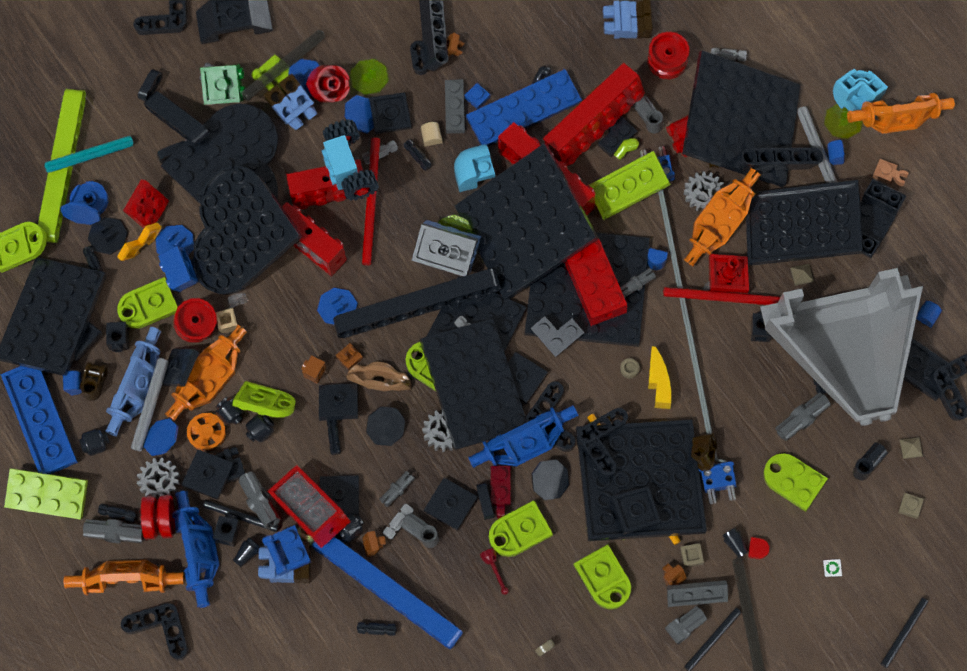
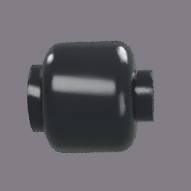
M226 396L216 406L217 410L215 413L225 425L232 423L236 425L244 418L241 415L244 410L232 406L234 397L228 398Z
M256 414L246 423V430L248 431L246 435L252 442L255 440L264 442L274 433L273 426L275 424L267 415Z
M99 428L84 432L82 438L79 439L83 453H87L89 456L105 452L107 450L106 444L110 443L107 433H102Z
M347 513L345 515L351 522L335 536L340 541L351 542L363 533V521L358 515L355 516L352 513Z

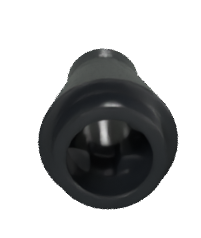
M736 527L722 535L725 544L738 558L748 553L741 532Z
M248 537L246 541H243L233 561L242 567L259 553L258 550L261 547Z

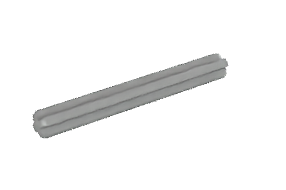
M807 107L798 108L797 114L811 148H818L823 153V161L818 165L826 184L837 182Z
M158 358L132 441L131 449L142 451L169 362L166 359Z

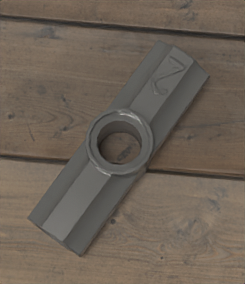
M818 393L806 404L798 406L786 420L775 428L780 438L787 441L801 429L804 430L816 420V417L830 407L831 404L824 394Z
M250 471L243 474L238 482L248 497L246 500L247 505L253 512L257 513L266 529L275 527L280 523L281 518L271 503L273 500L272 496L268 493V490L262 487L254 472Z
M86 519L83 526V536L87 538L104 539L111 543H121V541L143 543L144 540L141 525L125 524L122 521L112 519L107 520V522Z

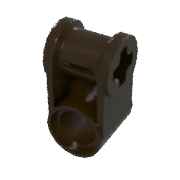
M87 362L80 385L81 391L87 400L95 401L100 397L108 374L107 365L98 366L93 365L92 362ZM95 387L92 392H87L88 388Z
M713 433L695 436L692 439L691 456L698 462L697 465L701 471H708L715 464L716 437Z

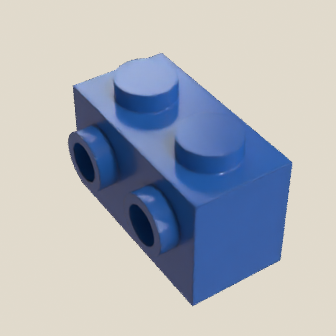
M176 246L158 256L160 268L166 274V283L170 289L181 292L199 282L185 248Z

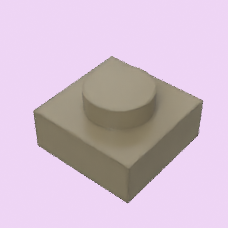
M904 493L898 513L917 519L924 499Z
M700 543L680 547L684 568L704 564Z

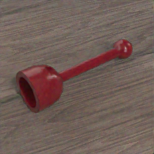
M494 548L488 549L479 555L484 563L491 565L502 588L501 593L507 595L509 589L505 587L494 564L497 554Z

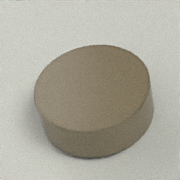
M628 358L621 363L620 372L625 378H635L639 373L640 366L635 359Z
M550 639L538 647L535 652L538 656H542L555 647V644Z

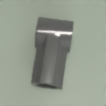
M643 96L640 101L633 104V107L646 124L647 130L650 133H659L663 128V115L655 109L647 96Z
M412 513L404 518L401 527L420 540L425 547L432 548L438 544L439 536L433 526L426 524ZM432 533L434 537L431 540L424 539L425 535Z
M696 606L680 619L677 618L665 627V630L678 645L687 639L692 631L706 622L707 618L702 610Z

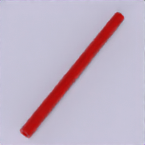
M371 138L369 171L371 170L377 180L380 139ZM374 191L373 195L369 194L370 196L366 200L362 265L366 266L371 265L377 191Z
M671 287L663 288L664 297L757 305L775 304L780 299V297Z

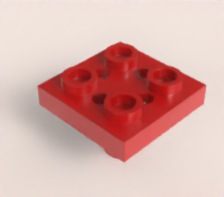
M141 179L123 211L141 227L145 228L147 225L157 223L169 200L149 182Z
M710 254V291L747 294L749 291L747 256Z

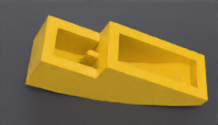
M652 346L648 389H656L655 408L670 409L671 386L669 375L662 356L657 348Z

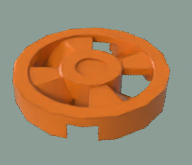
M201 413L189 422L187 437L196 449L212 451L219 444L223 443L226 437V428L217 415ZM203 418L205 419V424L200 425L197 420ZM219 422L221 430L214 431L213 426ZM200 435L196 440L192 439V436ZM213 439L215 443L209 445L208 441Z

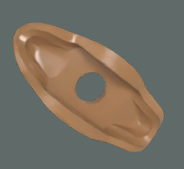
M372 362L367 366L356 364L351 367L346 375L347 380L368 389L386 392L390 390H411L412 387L411 380L406 373H400L384 362ZM375 377H382L384 381L381 382L373 379Z

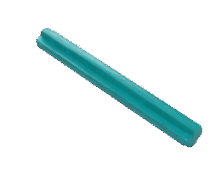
M126 136L47 161L44 166L46 171L50 173L133 146V140L131 136Z

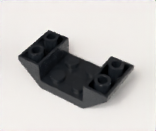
M209 0L196 10L201 44L218 42V34L253 28L255 35L273 32L267 0Z
M872 179L860 202L863 255L872 258L879 248L906 198V195L875 179Z

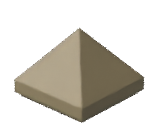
M809 264L790 268L795 286L814 282Z
M919 437L899 440L903 459L923 456Z

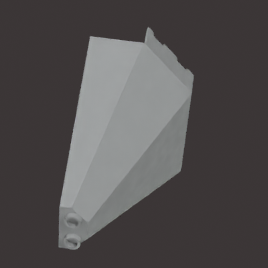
M898 268L878 272L869 288L801 302L804 294L802 289L782 293L778 303L760 307L765 330L856 422H860L861 426L872 424L873 420L880 419V422L892 419L891 415L897 412L923 286L911 289L908 275L900 276Z

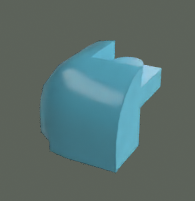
M853 69L836 81L833 87V95L841 109L846 107L849 111L861 110L862 104L866 101L870 103L880 101L888 86L871 71L865 72Z
M486 144L468 148L460 152L456 158L454 172L459 192L478 188V181L495 177L490 152Z

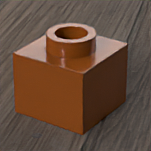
M311 355L309 360H305L301 370H303L304 378L318 384L327 367L324 361Z

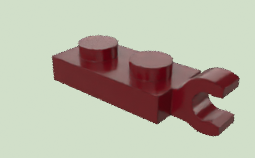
M491 466V506H497V519L505 516V506H511L510 466Z

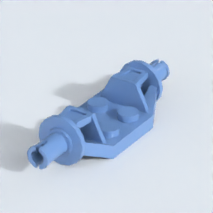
M150 327L145 341H136L135 343L136 349L130 357L131 361L117 394L113 397L111 407L106 410L112 416L105 431L110 435L117 436L123 421L131 422L133 417L142 412L155 366L161 353L160 349L155 347L161 331L157 328ZM146 353H150L151 364L145 361ZM126 404L132 406L126 413L122 411Z

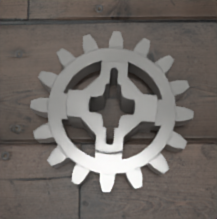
M705 172L702 173V176L695 173V179L689 177V183H685V201H690V208L696 206L697 212L700 208L704 209L712 195L723 188V182L718 183V176L712 178L713 173H710L709 176H706Z
M436 410L434 417L429 414V421H424V425L427 427L422 428L423 433L426 434L424 435V440H429L428 446L434 445L435 451L439 447L442 448V452H445L447 447L452 451L453 443L446 421L443 420L445 419L443 412L439 414ZM436 422L437 424L435 428H433L431 431L433 424ZM441 425L445 430H447V437L445 436V433L441 431Z
M153 458L152 464L146 461L147 467H140L142 474H137V477L141 480L137 484L142 486L139 490L141 493H145V496L152 495L157 500V497L161 495H171V491H177L175 485H180V482L176 478H179L180 474L176 472L177 468L175 465L171 467V461L168 460L165 463V460L161 458L157 462ZM160 468L167 469L169 472H163ZM160 476V482H156L157 477ZM148 486L156 488L157 491L149 489Z

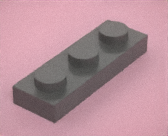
M463 79L445 80L446 134L465 133Z
M726 580L666 586L668 607L728 602Z

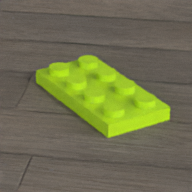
M652 151L589 186L595 191L596 206L605 220L671 184L656 153Z
M11 468L4 507L82 519L88 480Z

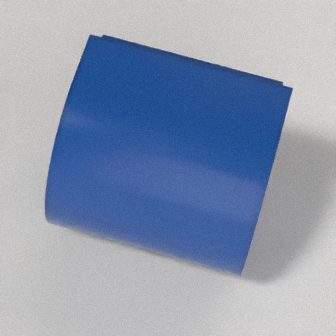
M835 140L829 142L827 147L830 164H844L843 141Z
M649 248L647 257L649 268L652 270L663 269L668 253Z
M925 301L917 313L916 319L932 328L942 309L931 301Z
M68 371L67 376L63 375V390L71 396L82 393L80 388L82 382L81 372Z

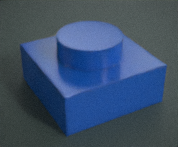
M477 83L464 95V98L478 110L490 99V94Z

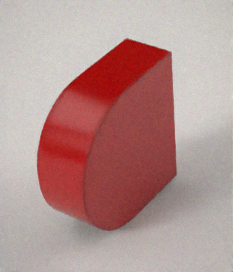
M751 537L748 558L764 559L770 549L767 541Z

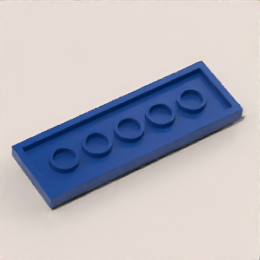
M566 69L475 110L467 114L466 118L480 145L486 144L490 146L498 142V136L513 122L526 129L576 106L582 100Z
M19 366L0 374L38 472L52 474L78 463L42 371Z

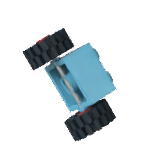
M343 119L340 122H334L335 124H330L329 127L323 130L325 142H323L324 149L321 151L332 185L336 184L338 190L343 189L346 198L351 201L353 199L356 201L359 198L360 200L364 199L363 197H369V194L373 195L374 191H377L379 188L374 173L371 170H365L364 172L362 170L358 173L349 148L351 143H356L360 137L355 121L349 119L344 121Z

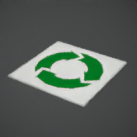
M840 559L823 560L825 577L842 576Z

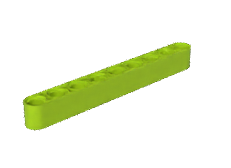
M65 89L51 160L76 153L86 101V93L83 90ZM73 165L48 173L38 225L46 233V242H58L63 219L61 206L66 204Z

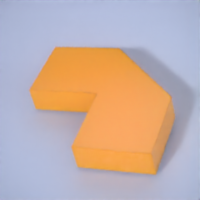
M155 223L145 226L139 238L125 243L117 257L121 261L135 258L140 253V248L145 244L150 245L154 242L162 229L161 225Z

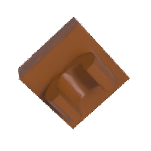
M452 33L446 37L448 57L452 54L455 56L462 54V51L458 50L457 46H464V42L459 40L460 35Z
M351 343L336 354V358L348 371L363 359V356Z
M375 531L367 532L362 538L366 557L374 556L379 551V548H383V545H386L385 537L376 538Z
M670 564L662 568L665 572L663 578L666 586L680 585L687 579L684 569L679 564L674 568Z

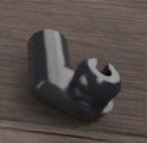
M545 65L541 66L532 84L544 79V77H549L551 75V68Z

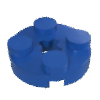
M87 181L85 184L77 185L72 190L70 202H86V205L98 210L100 215L107 208L108 195L101 184ZM93 196V202L87 203L85 198Z

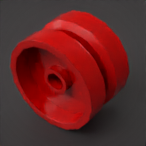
M663 32L655 36L649 45L648 66L650 71L661 79H674L683 74L687 68L689 57L687 41L682 35L675 32Z
M191 298L183 301L178 306L173 318V327L176 334L182 340L189 343H200L207 340L212 335L217 323L214 308L207 301L200 298ZM197 318L198 323H193L192 320Z
M161 495L158 503L154 496L142 497L141 526L145 540L156 539L158 533H160L163 539L174 538L175 519L172 518V513L175 511L172 495Z

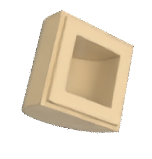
M429 122L421 126L424 147L443 143L438 123Z
M233 308L215 312L218 329L221 333L232 332L238 325Z

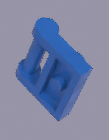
M295 525L262 539L276 566L277 576L284 575L311 562ZM279 540L289 561L287 565L283 564L274 544Z

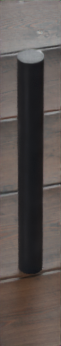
M208 500L204 502V508L224 515H233L239 520L265 528L257 517ZM276 525L275 527H272L268 530L277 532L279 529V525Z
M922 597L882 660L881 665L888 668L928 604L927 599Z
M735 607L684 666L687 671H691L738 618L742 613L738 608Z

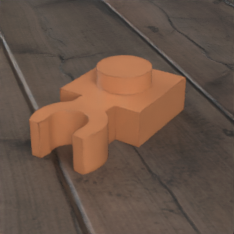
M880 159L872 178L888 184L891 183V180H894L897 185L904 186L905 181L901 180L900 176L907 178L909 173L905 170L897 171L898 165Z

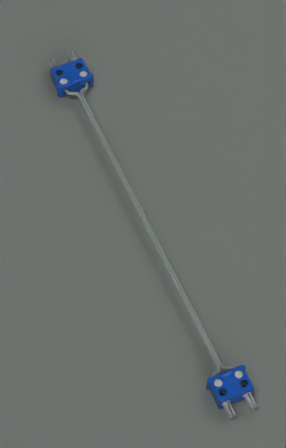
M660 146L658 148L660 154L658 159L668 180L674 181L675 173L672 171L669 155H666L664 146H662V155ZM642 150L640 151L641 157H643V151H642ZM662 189L658 191L676 284L677 288L683 289ZM679 298L706 433L710 434L712 429L685 298ZM715 454V460L723 463L715 464L708 471H701L699 469V474L702 475L705 493H708L710 504H713L711 492L715 504L717 502L715 491L727 489L729 500H732L731 489L733 500L736 499L734 463L718 459L717 454Z

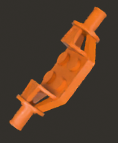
M936 93L917 96L914 102L903 105L888 106L883 100L872 103L866 101L862 104L861 110L848 111L847 120L849 123L863 121L866 127H872L882 134L914 130L930 117L932 119L938 118L941 110L954 109L955 102L952 97L939 99Z
M751 168L742 181L734 179L733 183L715 192L694 221L692 238L689 239L694 247L684 258L686 263L688 262L689 265L694 267L702 254L710 255L712 251L726 244L748 214L751 199L755 196L751 187L761 176L760 173H755L756 170ZM701 231H703V233H702L700 239H699L698 242H697V239H698V237H699Z
M237 325L228 338L219 335L217 341L202 351L195 361L186 385L184 387L177 386L176 391L171 394L175 399V403L165 413L168 418L175 422L184 409L193 411L194 408L209 404L214 400L235 374L238 354L241 352L237 344L247 333L244 328ZM231 350L232 353H231V355H230L229 360H227V359H226V356L228 355L229 351ZM195 394L199 396L192 402H188Z
M148 560L106 561L89 571L88 567H85L82 575H65L64 588L82 587L84 595H89V593H104L107 583L115 584L119 581L136 583L142 581L144 592L160 590L161 593H165L167 585H184L185 574L184 572L167 573L164 565L158 567Z

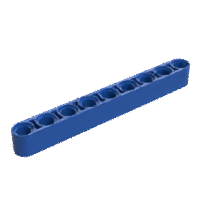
M333 537L322 548L315 542L311 544L318 553L451 650L462 636L463 632L337 538Z

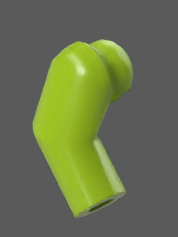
M635 138L624 140L614 153V156L622 160L626 152L638 148V140Z

